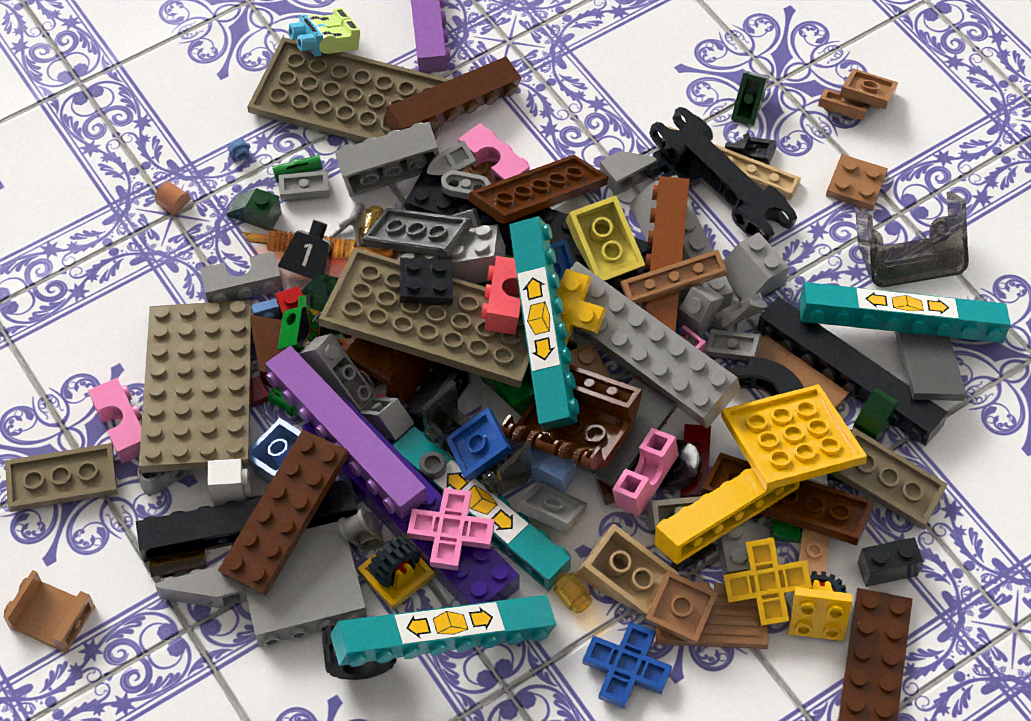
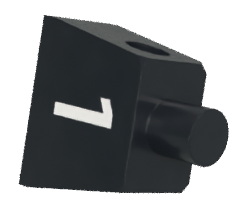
M313 220L309 233L303 230L296 231L278 267L321 283L327 282L334 248L333 241L323 238L328 224Z

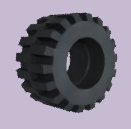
M337 623L328 627L322 634L325 669L333 677L346 680L368 679L387 672L396 664L397 660L393 658L385 663L370 661L357 667H351L350 664L339 666L330 635Z

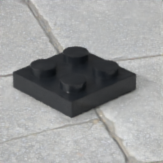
M400 257V303L452 305V260Z

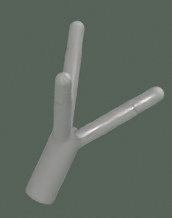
M357 203L349 218L339 223V228L329 236V239L333 240L351 225L354 229L356 247L362 249L358 221L365 210V205Z

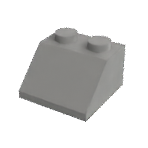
M759 232L738 243L723 260L727 270L726 278L733 293L740 301L757 293H761V296L764 297L786 284L789 266Z
M747 520L717 539L722 574L751 570L746 542L771 538L770 528Z

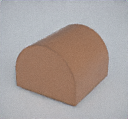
M170 181L163 183L155 195L156 204L172 215H175L191 200L188 193Z

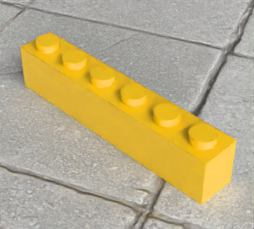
M745 469L739 476L724 482L711 493L704 494L698 501L683 507L670 518L660 521L655 529V546L677 565L797 490L800 482L766 491L753 469Z

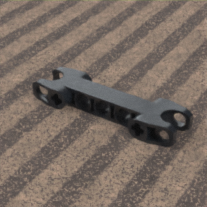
M678 107L675 109L672 119L679 130L670 129L661 122H655L651 125L649 134L660 152L671 163L677 164L683 160L701 176L707 184L734 208L731 214L732 219L745 234L751 237L759 232L770 243L775 233L766 220L775 221L788 229L794 226L797 215L786 198L776 188L767 186L762 190L711 142L713 140V132L709 125L699 116L684 107ZM782 211L786 213V215L788 216V219L785 217V215L782 213Z

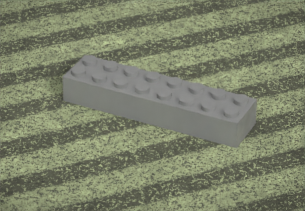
M576 262L570 270L592 278L584 301L604 307L607 311L598 334L573 328V330L589 342H593L597 348L656 392L676 403L679 409L707 429L719 416L721 409H725L741 390L738 377L582 264Z

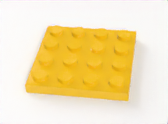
M819 384L721 409L722 420L766 491L866 464L867 455Z

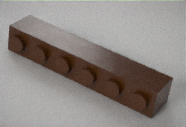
M507 56L387 106L383 120L391 131H401L420 122H430L433 130L439 124L446 121L452 122L466 112L470 114L480 106L485 104L491 105L503 96H512L518 90L521 76Z

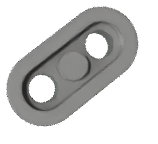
M457 170L448 171L441 178V187L445 194L463 199L469 198V192L490 185V181L485 176Z

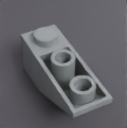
M333 334L314 338L299 353L340 397L344 396L359 412L377 396Z
M222 562L204 570L195 569L186 575L167 577L161 582L155 583L160 599L220 609L247 601L243 584L222 575L218 571Z

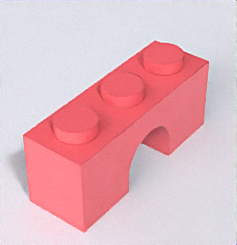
M496 256L495 266L489 265L487 281H492V284H486L484 300H489L488 304L483 303L481 319H486L484 330L515 335L521 305L520 298L511 297H520L515 260L513 258Z

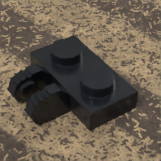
M660 150L653 153L652 156L657 159V163L653 164L646 171V175L650 179L658 177L664 172L665 174L662 175L664 177L677 175L678 178L689 179V188L700 183L701 176L683 160L674 164Z

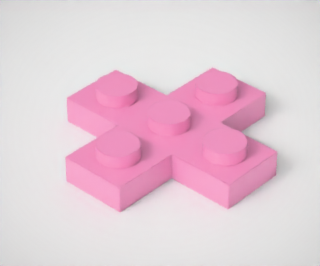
M444 488L440 512L412 508L407 536L411 539L434 542L430 567L458 571L462 546L490 549L494 519L468 516L472 497L471 491Z

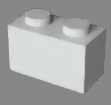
M241 459L208 461V488L214 506L223 505L228 501H244L252 497L251 481H249L248 469H243Z

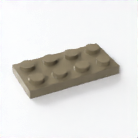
M854 428L851 433L867 455L866 464L830 474L923 529L927 525L948 484Z
M112 443L5 460L7 505L10 512L118 494Z

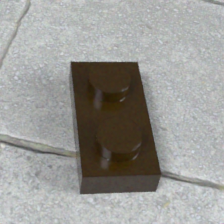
M205 547L150 557L149 568L151 577L167 578L173 576L176 572L186 571L189 573L192 570L206 567Z

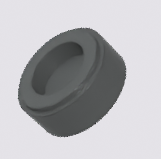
M434 451L425 453L419 461L421 474L430 480L441 478L447 469L445 457Z

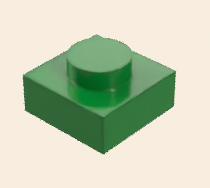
M773 519L772 537H774L775 541L799 543L801 528Z

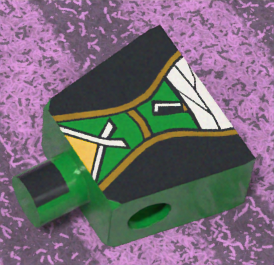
M308 295L299 296L298 307L285 310L282 318L278 350L283 351L291 345L299 354L314 338L330 334L329 328L318 325L322 312L314 310V297Z

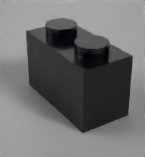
M913 537L862 548L857 564L865 587L918 576L924 561L916 539Z

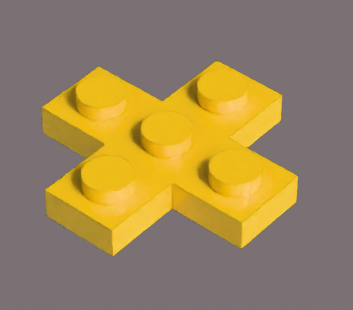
M568 269L565 270L560 288L557 290L558 297L561 298L564 306L561 318L568 332V337L565 338L566 346L573 328L598 334L607 311L604 307L584 301L592 278Z
M774 537L746 542L751 570L723 575L728 602L756 598L762 626L790 621L785 593L795 591V587L812 588L807 560L779 565Z

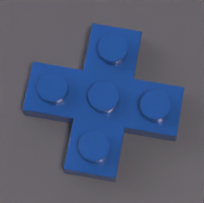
M629 622L620 645L593 635L582 664L607 673L598 699L625 709L635 685L662 695L672 671V666L647 656L656 631Z

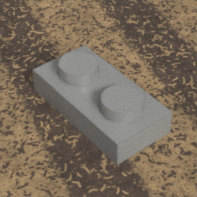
M316 171L279 175L280 199L291 200L330 196L328 172Z
M711 329L705 353L711 357L749 361V357H758L763 339L760 334Z

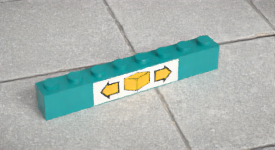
M538 216L509 224L538 423L545 429L550 430L578 423L576 414H579L580 410L578 401L573 395V388H575L576 384L574 376L570 373L569 363L572 362L570 350L566 347L565 343L568 332L561 318L564 306L557 292V288H560V281L557 273L554 272L553 266L556 263V256L553 248L550 246L552 230L550 225L546 224Z
M804 282L799 298L801 322L948 336L950 338L1004 343L1011 326L1006 303Z
M413 426L393 444L397 451L420 474L419 461L425 453L434 451L442 454L445 457L447 466L445 474L436 480L425 479L442 496L444 488L471 491L472 497L468 516L494 519L491 543L547 591L571 570V557L564 547L560 545L557 547L550 541V537L544 530L540 528L537 530L531 525L530 520L523 513H517L511 508L506 498L494 494L490 486L483 479L478 480L474 478L470 482L466 480L457 462L452 458L451 453L445 447L437 446L426 431L421 432Z
M547 595L342 620L337 622L330 635L339 666L350 664L351 667H357L370 661L385 663L393 658L404 657V659H413L421 654L428 653L436 656L450 650L464 652L472 647L479 646L487 649L501 643L515 645L523 640L530 639L538 642L548 638L557 624Z

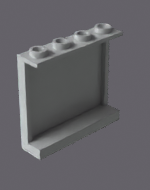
M338 521L305 529L266 596L244 585L258 646H274L280 641L290 638L301 639L310 633L324 632L338 621L367 617L349 542L341 535Z

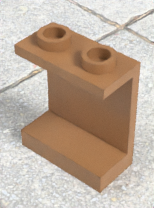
M32 570L28 578L22 580L19 592L14 600L6 605L3 618L10 629L67 653L95 608V605L89 594L80 591L77 596H74L42 582L38 572Z

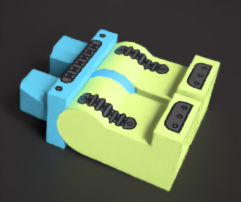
M341 7L335 8L332 15H300L299 22L289 24L288 36L291 40L297 39V46L301 52L311 51L314 57L321 56V52L330 54L358 50L360 28Z

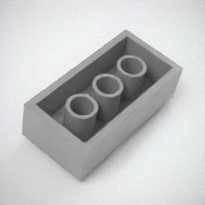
M420 122L401 131L393 130L387 135L378 138H368L359 144L345 145L336 150L335 154L344 183L351 197L419 176L425 165L429 166L431 161L439 154L430 122Z
M498 224L483 225L471 228L449 258L399 251L397 260L400 261V257L452 260V277L476 284L489 282L487 281L489 265L495 266L496 256H505L506 247Z

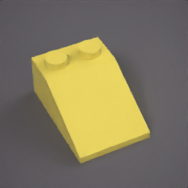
M616 195L569 212L566 223L573 240L590 271L599 278L606 281L645 266Z

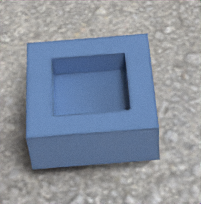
M276 298L251 305L253 315L281 320Z

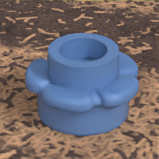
M236 139L228 145V155L232 160H244L248 157L251 146L244 139Z

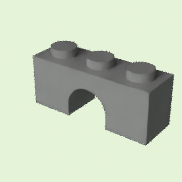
M274 251L249 257L251 268L242 276L230 275L226 270L225 263L200 268L207 302L220 303L240 299L245 300L253 296L272 294L283 290Z

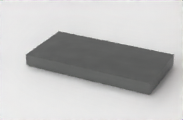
M386 208L362 238L364 246L449 258L473 224L471 218Z
M895 332L913 400H965L967 394L950 337Z
M634 378L628 385L642 389L643 393L634 428L606 468L591 470L576 464V466L611 488L614 487L625 468L630 470L639 459V447L651 428L661 430L677 409L676 403Z

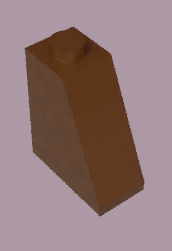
M251 315L250 322L261 380L264 385L273 388L266 379L267 370L265 363L282 352V350H278L282 320Z

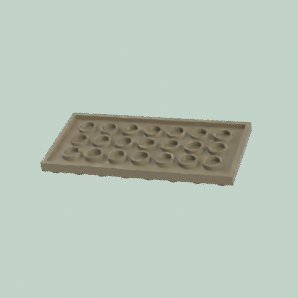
M282 37L247 108L248 113L364 142L368 138H378L391 132L383 120L387 106L451 79L345 52L330 54L321 52V56L314 57L311 51L301 52L298 49L297 40ZM444 122L439 124L435 129L432 130L435 137V141L437 140V137L440 133V130Z
M356 247L354 248L319 317V326L514 387H521L530 364L521 305L516 334L511 335L484 330L486 319H481L483 303L488 304L489 300H484L486 287L452 277V305L400 303V261Z
M251 300L149 307L139 456L140 473L208 469V461L241 459L242 466H249L252 355Z

